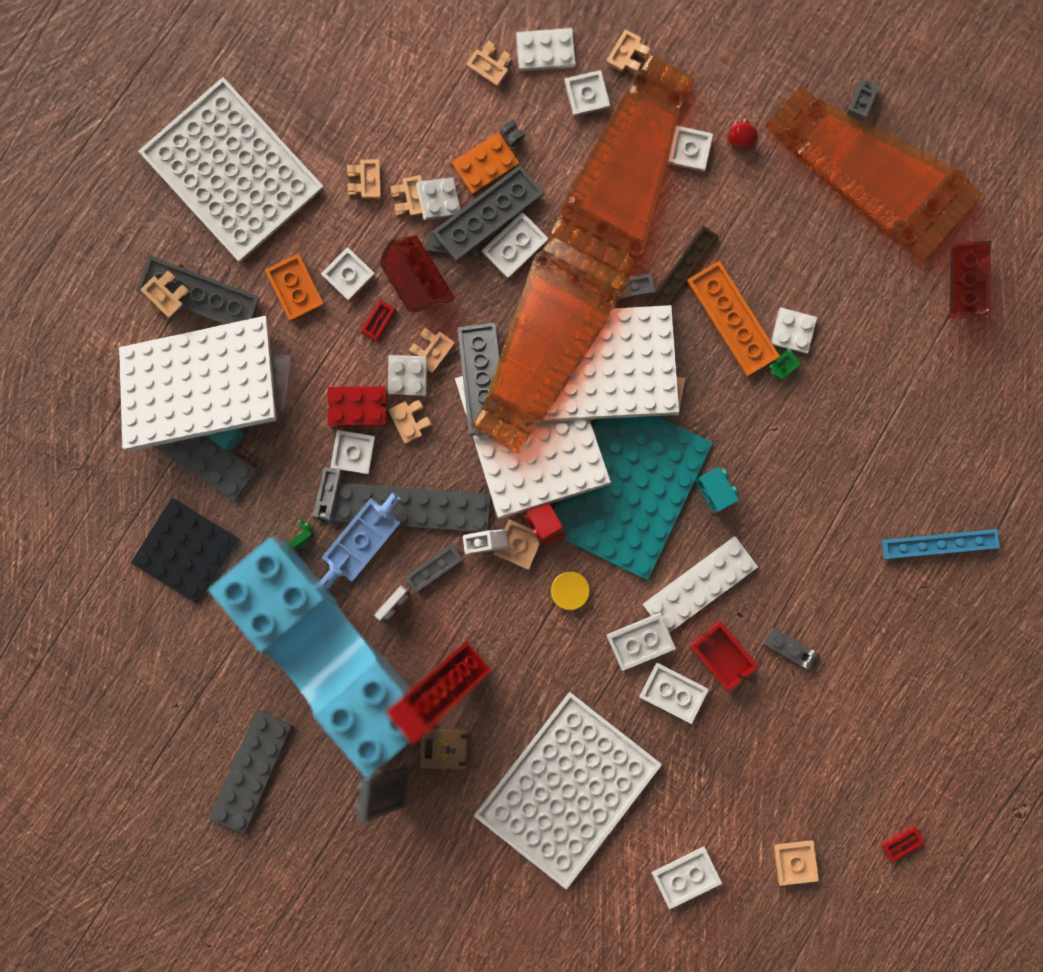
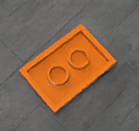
M498 132L454 160L452 166L470 193L474 195L519 166V162Z
M299 253L265 269L290 322L324 306Z

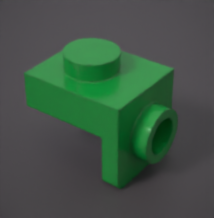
M788 349L769 366L771 368L770 372L775 378L783 380L802 362Z
M303 520L297 521L303 532L288 542L293 549L299 548L301 550L309 543L307 540L314 536L311 532L313 528L307 520L305 522Z

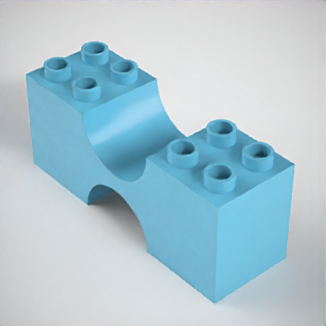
M270 537L208 589L255 647L280 666L296 684L312 707L313 716L365 778L369 777L409 742L396 724L389 719L385 711L405 695L411 687L390 662L379 654L358 632L336 603V598L325 585L320 583V579L290 546L287 540Z

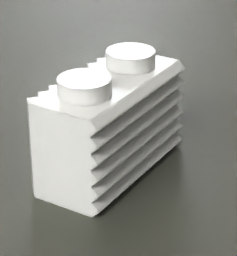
M505 529L463 536L466 554L508 548Z

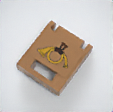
M431 728L421 737L419 768L466 770V765H459V762H466L468 738L460 736L461 734H468V730ZM425 739H433L432 758L424 757Z

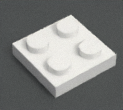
M601 70L564 79L573 117L610 108Z
M676 126L667 164L704 172L713 134Z
M453 178L425 180L416 183L424 220L452 217L460 211Z
M347 247L321 275L350 301L375 276V273Z
M780 307L771 343L773 346L807 355L817 317Z
M389 355L388 394L426 396L428 357Z
M337 430L330 468L369 474L375 436Z
M400 586L374 616L380 621L384 619L389 620L396 612L394 610L396 605H402L409 596L406 594L409 591L404 586Z

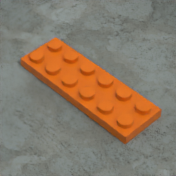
M720 260L686 281L746 377L780 357Z

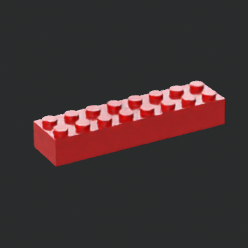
M466 641L389 707L385 713L401 730L404 737L413 744L492 670Z

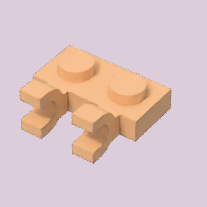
M625 29L608 57L607 64L621 72L627 68L632 74L637 76L641 70L639 68L641 64L631 60L636 52L641 58L647 60L650 55V48L640 44L641 37Z
M488 41L482 52L476 49L466 65L498 87L508 73V69L505 67L510 62L511 55L504 51L497 62L494 61L490 56L496 50L495 44Z
M379 159L360 160V165H347L348 177L361 175V184H348V195L361 193L362 199H381Z
M421 175L402 179V185L391 186L392 198L405 194L407 203L395 204L396 216L407 212L410 213V217L423 215L416 183L422 181Z
M169 271L159 280L154 276L140 289L168 318L183 305L179 300L189 292L184 285H181L173 294L165 287L175 278Z
M425 328L421 336L431 342L424 351L414 343L409 350L416 356L428 357L427 370L433 374L455 342L440 331L437 335H434Z
M420 400L413 402L409 406L404 401L388 409L404 444L421 437V430L432 425L428 417L416 423L412 413L424 408Z

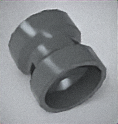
M514 120L506 123L499 131L502 137H506L510 147L516 146L525 138V134L517 128Z

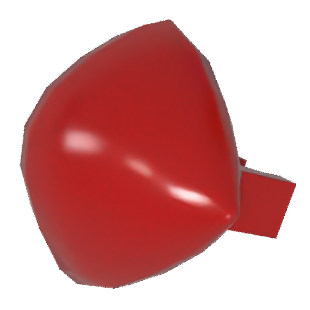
M744 118L742 123L734 121V126L728 133L727 141L737 148H752L758 143V133L756 128Z

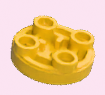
M565 572L557 576L553 581L551 596L560 608L576 610L582 607L588 600L589 585L582 575L576 572Z

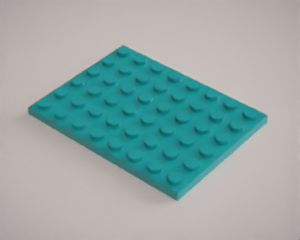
M658 416L597 419L593 432L611 485L557 501L553 511L566 534V538L562 540L648 580L713 442Z

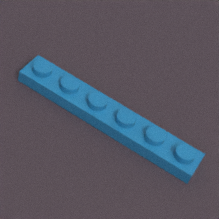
M998 529L881 540L883 559L1000 548Z

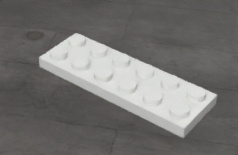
M734 536L642 605L650 616L661 613L670 633L758 568V566Z

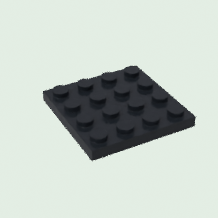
M172 497L130 563L194 603H197L238 537Z

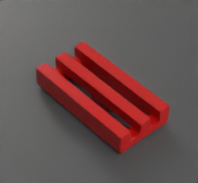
M380 299L360 332L377 342L395 314L396 309ZM381 306H384V309L382 310L381 314L372 326L371 330L369 332L366 331L371 322L373 321L374 317L378 313ZM388 309H389V310H390L389 314H388L387 317L385 318L384 322L382 323L381 327H380L379 330L377 331L376 335H373V333L375 332L376 328L378 327V325L380 324V322H381V320L383 319L384 315L386 314V312H387Z
M913 825L880 845L892 863L924 845L925 842L916 826ZM913 832L915 833L888 849L890 845L896 843L897 841L903 839L904 837L910 835ZM916 838L919 840L892 856L891 853Z

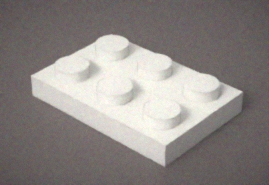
M572 28L516 32L519 71L575 67Z
M522 212L482 250V253L509 279L549 241V238Z
M661 613L607 634V638L622 671L676 649Z
M656 662L639 697L692 724L709 689Z
M704 846L652 872L669 910L722 884Z

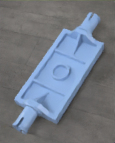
M392 492L383 505H379L370 498L323 555L322 558L328 562L330 570L320 580V583L324 585L329 580L325 585L327 589H330L339 576H345L352 582L401 523L391 513L402 501L398 496L392 502L396 497L395 493Z

